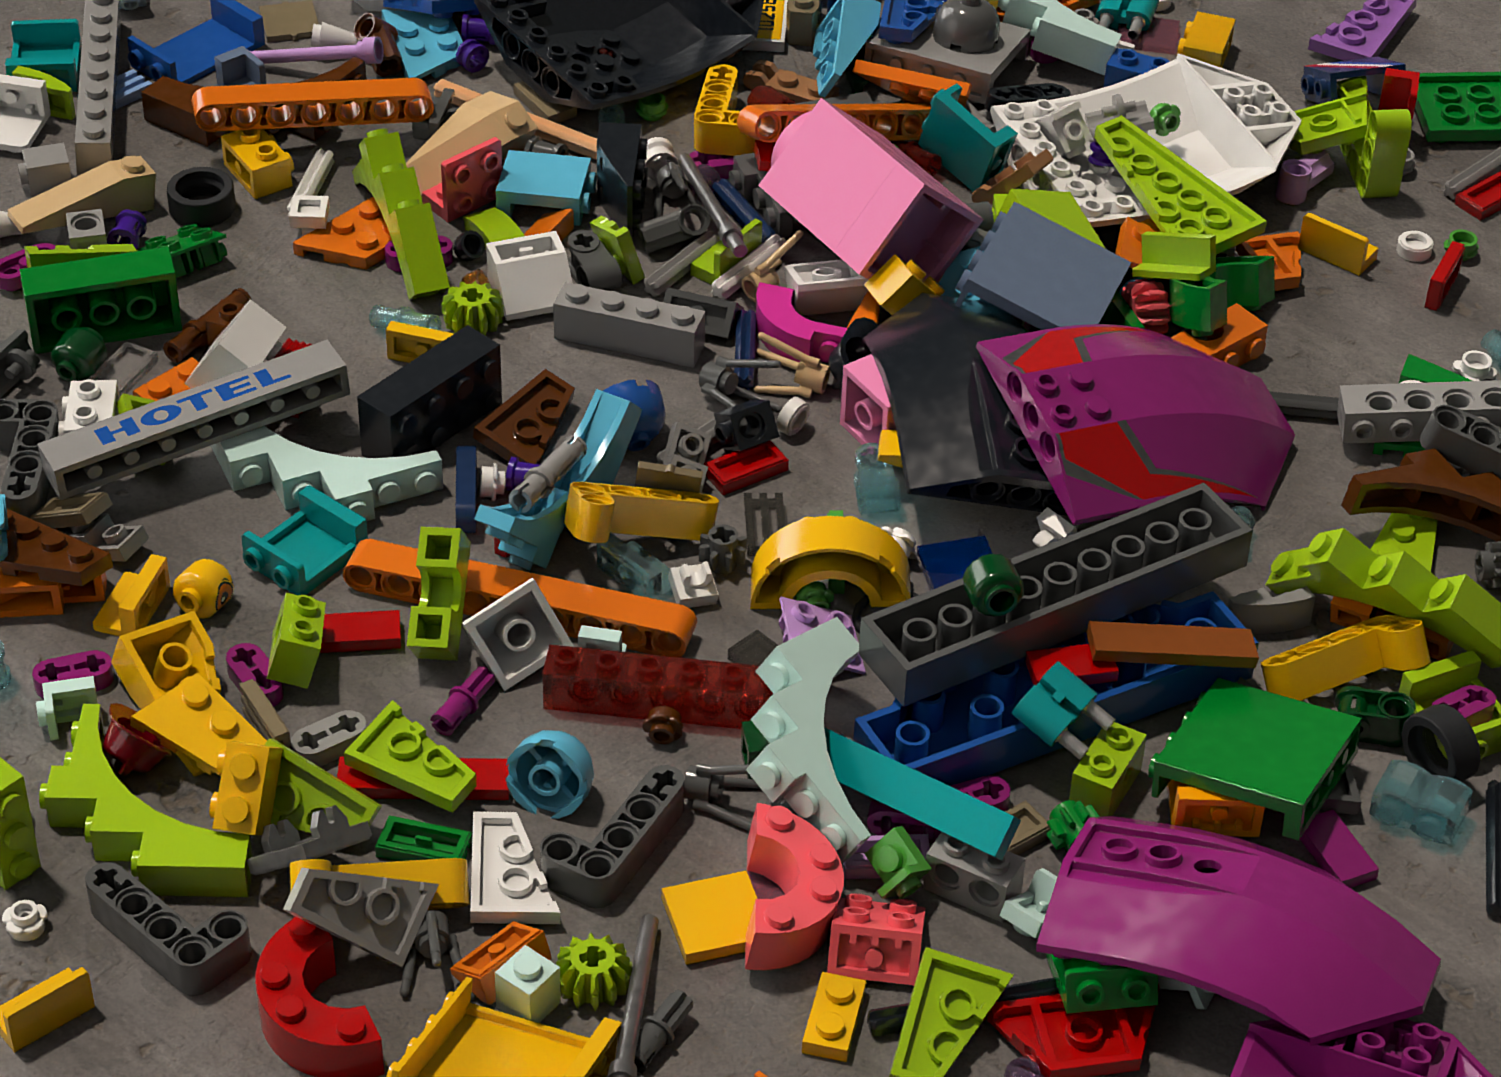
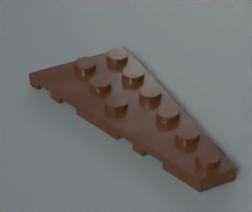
M7 509L9 529L7 530L8 555L0 562L3 575L17 576L21 571L38 573L39 580L84 586L113 568L109 552Z

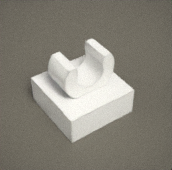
M293 195L289 213L290 228H302V236L315 229H326L330 209L329 196Z
M1047 507L1037 516L1041 531L1032 541L1038 547H1042L1075 534L1077 530L1075 526Z
M708 561L697 565L688 566V564H683L681 567L670 568L668 580L676 604H681L688 608L717 604L719 594Z

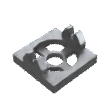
M334 805L325 808L326 815L323 810L312 813L310 825L312 837L300 840L298 830L287 819L278 821L277 829L274 823L264 826L261 841L264 854L247 859L250 873L256 876L289 867L291 862L316 859L366 841L372 836L368 821L349 826L345 814Z

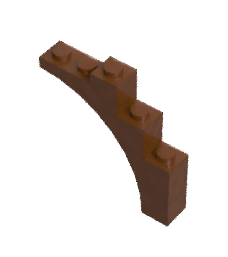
M353 57L333 70L296 83L367 80L365 61ZM162 76L141 91L144 120L206 147L228 132L204 131L196 124L191 100L195 91L203 86L187 84ZM311 103L308 106H315L318 103ZM279 104V105H276V106H274V107H275V108L282 107L283 104ZM242 106L239 109H246L249 106ZM210 107V108H206V109H204V110H205V111H209V110H212V109H214V108ZM334 126L284 129L316 141ZM282 128L264 130L268 135H274Z
M1435 448L1405 454L1399 467L1353 475L1341 504L1349 515L1377 512L1402 513L1433 518L1466 528L1496 542L1501 541V480L1494 472L1462 477Z

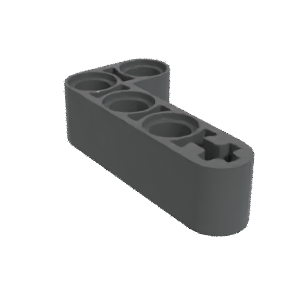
M0 399V450H11L1 486V493L5 494L7 509L28 518L46 504L51 485L44 474L37 445L58 436V423L60 421L58 408L55 403L49 400Z
M660 765L652 768L592 843L564 832H557L546 836L540 844L541 871H543L548 883V888L588 907L604 908L611 905L684 812V775L676 767L669 765Z
M111 862L99 863L87 872L85 882L90 910L94 918L180 992L191 996L202 995L212 990L250 961L252 951L248 921L244 914L239 911H220L194 928L122 866Z

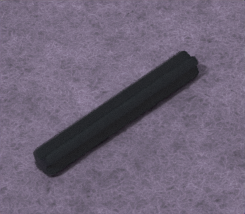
M1496 780L1490 781L1486 790V911L1491 917H1501V782Z

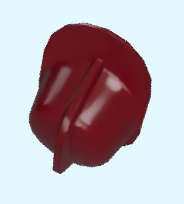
M113 703L109 706L111 723L103 741V748L105 752L115 759L114 767L120 775L126 776L132 770L148 773L165 755H172L169 749L160 744L161 739L146 730L144 733H141L130 726L131 716L137 711L125 705Z

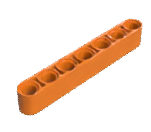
M420 78L207 86L195 91L191 100L196 124L202 130L210 132L421 122L430 118L434 111V104L428 85ZM421 98V99L418 100V101H414V102L412 101V100H414V99ZM380 100H387L383 103H377ZM353 101V102L350 103V104H346V105L344 104L345 102ZM311 103H318L315 106H308ZM283 104L282 107H278V108H275V107H274V106H276V105ZM242 106H249L246 109H239ZM210 107L214 108V109L209 110V111H205V110H204V109L210 108Z
M927 103L832 104L879 132L889 141L919 140L923 131L921 126L928 117L932 107ZM816 104L748 105L740 111L737 126L740 132L746 136L763 142H776L783 130L788 126L790 119L792 122L802 114L812 111Z

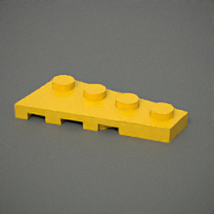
M198 672L131 716L130 726L141 733H144L145 730L161 739L160 744L172 752L176 753L179 750L197 762L196 767L209 775L212 773L217 774L218 755L222 748L226 749L227 741H242L265 745L267 742Z

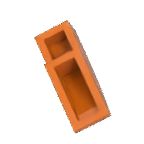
M21 571L17 576L3 575L0 572V618L61 615L64 612V603L105 601L106 572L84 586L39 580L38 573Z

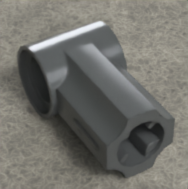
M689 204L683 209L637 224L642 246L646 253L649 254L686 240L696 239L708 229L710 215L702 205ZM691 213L698 216L701 223L700 229L695 231L689 230L684 224V215Z

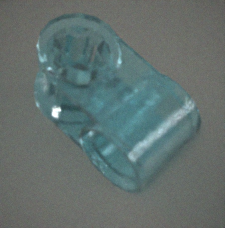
M878 443L862 444L855 451L857 471L854 474L853 484L860 515L900 510L899 482L894 474L893 466L877 460Z

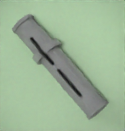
M574 435L568 436L540 466L531 468L524 475L523 479L525 480L509 494V503L516 511L522 508V513H526L539 499L548 497L554 491V484L586 455L587 445L584 440L577 437L572 442Z

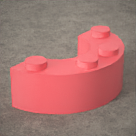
M757 803L747 839V871L764 875L778 884L785 895L773 899H755L746 932L745 969L773 970L800 963L816 953L825 943L831 932L833 915L837 911L843 891L844 872L835 848L816 827L793 814L786 807Z

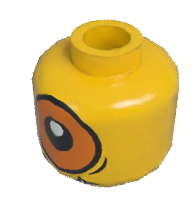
M201 559L192 563L175 579L173 585V595L178 606L185 613L195 611L199 619L213 616L232 598L234 591L233 580L229 571L223 565L210 559Z

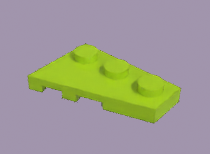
M393 700L344 752L345 765L452 813L477 786L476 773L444 745L434 743L426 735V729L417 721L412 723L402 714V708Z
M926 947L920 962L889 1077H944L1010 983L1014 974Z

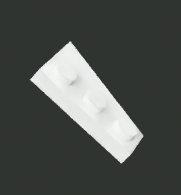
M473 812L470 923L510 924L512 921L521 924H560L561 912L556 901H552L548 891L547 880L543 871H539L533 857V848L517 812Z

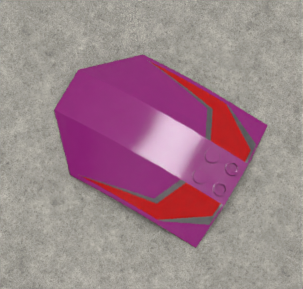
M1088 324L1064 326L979 341L976 345L981 358L1073 526L1123 515L1201 483H1205L1224 502L1259 505L1264 511L1295 438V433L1260 377L1163 334L1123 325Z

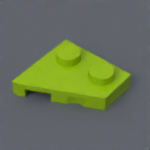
M602 215L591 221L592 231L599 237V240L610 255L617 260L622 275L624 274L633 285L643 280L645 275L629 230L624 226L619 229L616 222L609 221Z

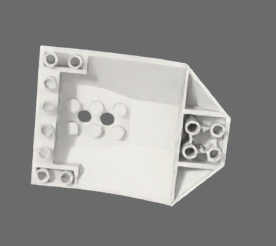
M1179 53L1173 61L1111 86L1052 100L1039 99L1034 102L1025 103L1010 102L1006 105L991 106L990 109L996 131L1009 125L1018 133L1007 159L1008 166L1011 165L1014 170L1017 169L1014 163L1030 151L1036 156L1047 148L1053 156L1054 161L1019 187L1028 190L1070 192L1092 227L1123 224L1127 217L1137 222L1151 219V217L1125 180L1119 177L1121 175L1115 167L1098 166L1088 161V156L1093 153L1090 149V143L1094 140L1084 144L1086 151L1068 159L1066 154L1060 155L1056 150V146L1048 141L1040 131V126L1036 120L1062 106L1079 101L1082 106L1079 110L1085 121V113L1099 111L1103 107L1112 106V95L1116 94L1122 96L1124 103L1145 100L1149 113L1157 104L1168 103L1170 106L1174 104L1181 112L1179 116L1181 122L1177 130L1169 132L1167 136H1159L1156 134V130L1152 129L1148 130V135L1232 196L1241 193L1276 172L1302 122L1268 83Z

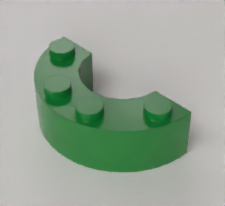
M1274 256L1216 257V272L1201 281L1169 279V305H1171L1169 312L1171 321L1176 325L1191 329V334L1194 336H1210L1214 334V330L1226 325L1227 308L1236 303L1247 311L1260 310L1262 305L1275 299Z

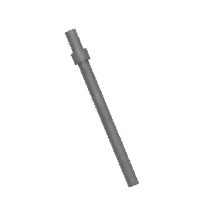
M686 153L681 154L678 157V163L719 229L718 235L722 243L727 248H730L737 258L744 257L748 250L743 242L741 230L735 223L729 220L690 155Z
M652 914L644 915L641 918L616 1059L610 1063L607 1077L637 1076V1066L634 1060L659 924L658 918Z

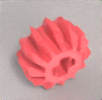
M1137 279L1134 282H1128L1127 286L1122 288L1121 295L1145 329L1160 334L1167 333L1169 329L1168 322L1171 321L1169 314L1171 305L1168 302L1169 294L1164 291L1162 282L1148 279Z

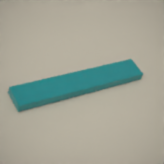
M824 727L827 751L839 783L999 860H1003L1021 822L1020 819Z

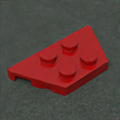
M1060 994L996 1002L986 1018L1044 1077H1093L1140 1070L1156 1005L1067 1014Z

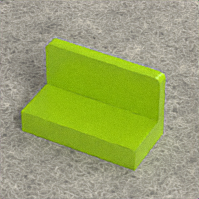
M756 218L741 229L743 242L748 250L745 256L762 244V221ZM719 240L691 263L690 275L712 285L717 278L744 257L737 258L732 250L724 246L722 241Z
M1147 231L1141 234L1142 263L1132 268V277L1201 281L1216 272V235Z

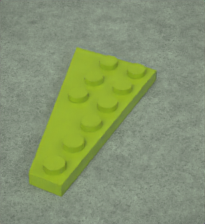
M1122 115L1096 126L1094 138L1161 232L1216 235V255L1265 232L1267 220Z

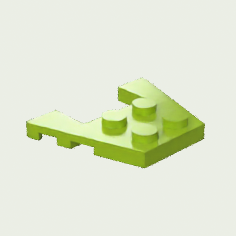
M1352 77L1338 81L1337 94L1340 99L1294 111L1302 122L1289 148L1301 155L1316 154L1329 147L1350 145L1358 139L1365 138L1368 125L1367 77Z

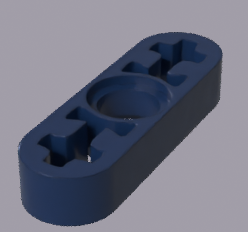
M457 446L456 528H461L464 533L477 532V521L474 520L477 513L476 446Z

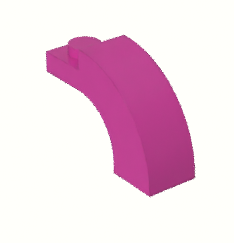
M759 282L756 293L757 334L763 332L808 356L828 363L830 353L841 342L847 328L804 318L794 309V289ZM762 341L764 346L772 353L800 362V360Z

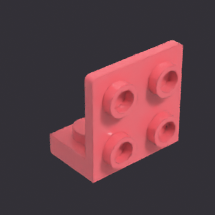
M493 137L441 163L442 182L422 192L423 204L430 203L432 211L449 223L496 200V188L502 172L501 140Z
M856 893L848 894L846 898H840L831 925L827 973L862 980L914 986L919 970L926 908L919 907L916 902L908 899H892L890 903L875 902L868 895Z

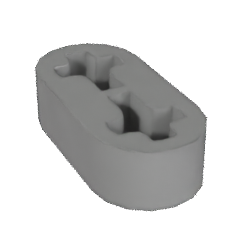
M353 710L337 712L295 732L291 738V750L319 767L339 759L340 756H344L345 750L367 728L366 719L361 713Z

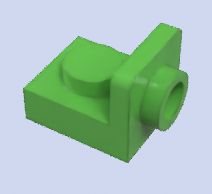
M903 826L894 827L864 853L884 882V885L877 890L882 899L894 896L904 899L912 895L922 886L920 879L932 869Z

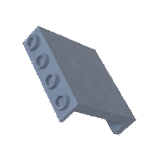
M1014 201L1007 214L1000 211L979 250L977 249L968 268L964 270L955 288L961 292L955 306L961 307L970 292L1040 330L1073 325L1099 324L1131 262Z

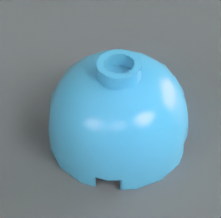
M542 730L530 735L520 743L508 757L506 766L509 764V775L506 777L507 787L514 799L528 812L536 814L537 807L555 812L551 817L553 819H560L572 814L588 796L594 779L592 758L585 745L575 736L563 731Z

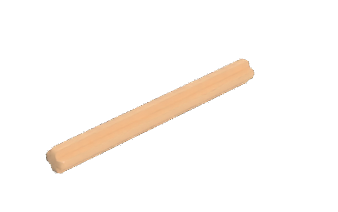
M440 79L434 85V96L439 98L444 88L454 89L455 95L451 104L459 107L463 103L483 95L445 79ZM527 112L538 127L534 135L540 136L543 140L553 144H566L568 150L597 160V138Z

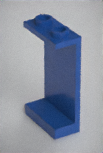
M210 0L212 19L155 48H152L133 35L128 37V60L135 70L142 72L154 81L165 76L190 84L216 70L215 56L240 46H244L249 51H254L265 45L263 17L235 0Z

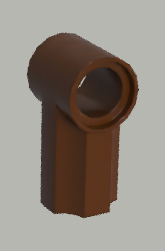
M368 12L360 16L354 26L355 38L362 41L364 37L378 36L383 43V61L380 64H372L375 73L381 77L396 75L403 68L401 65L402 57L396 44L398 38L397 29L372 13Z

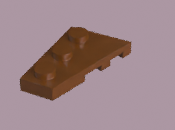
M545 369L476 425L473 438L507 461H510L512 456L518 457L520 462L540 464L573 400L575 387Z

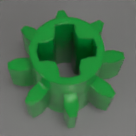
M1067 800L1057 805L1051 811L1050 820L1047 821L1051 830L1047 833V836L1056 850L1064 847L1066 852H1068L1088 818L1100 817L1091 804L1085 807L1081 800L1077 802Z

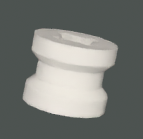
M662 137L648 139L647 160H645V167H648V177L657 181V172L661 167L669 162H674L678 165L671 142Z

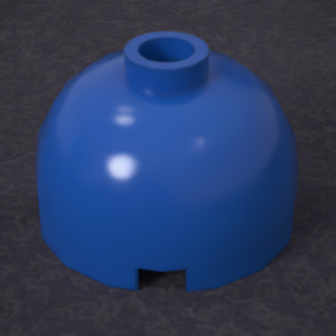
M627 380L603 390L606 393L631 401L642 409L627 447L630 451H639L646 448L659 434L665 423L666 412L659 386L651 380H646L648 386H637L636 380Z

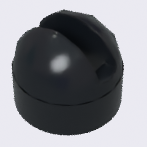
M469 230L456 238L453 250L459 259L472 261L483 255L485 243L479 233Z

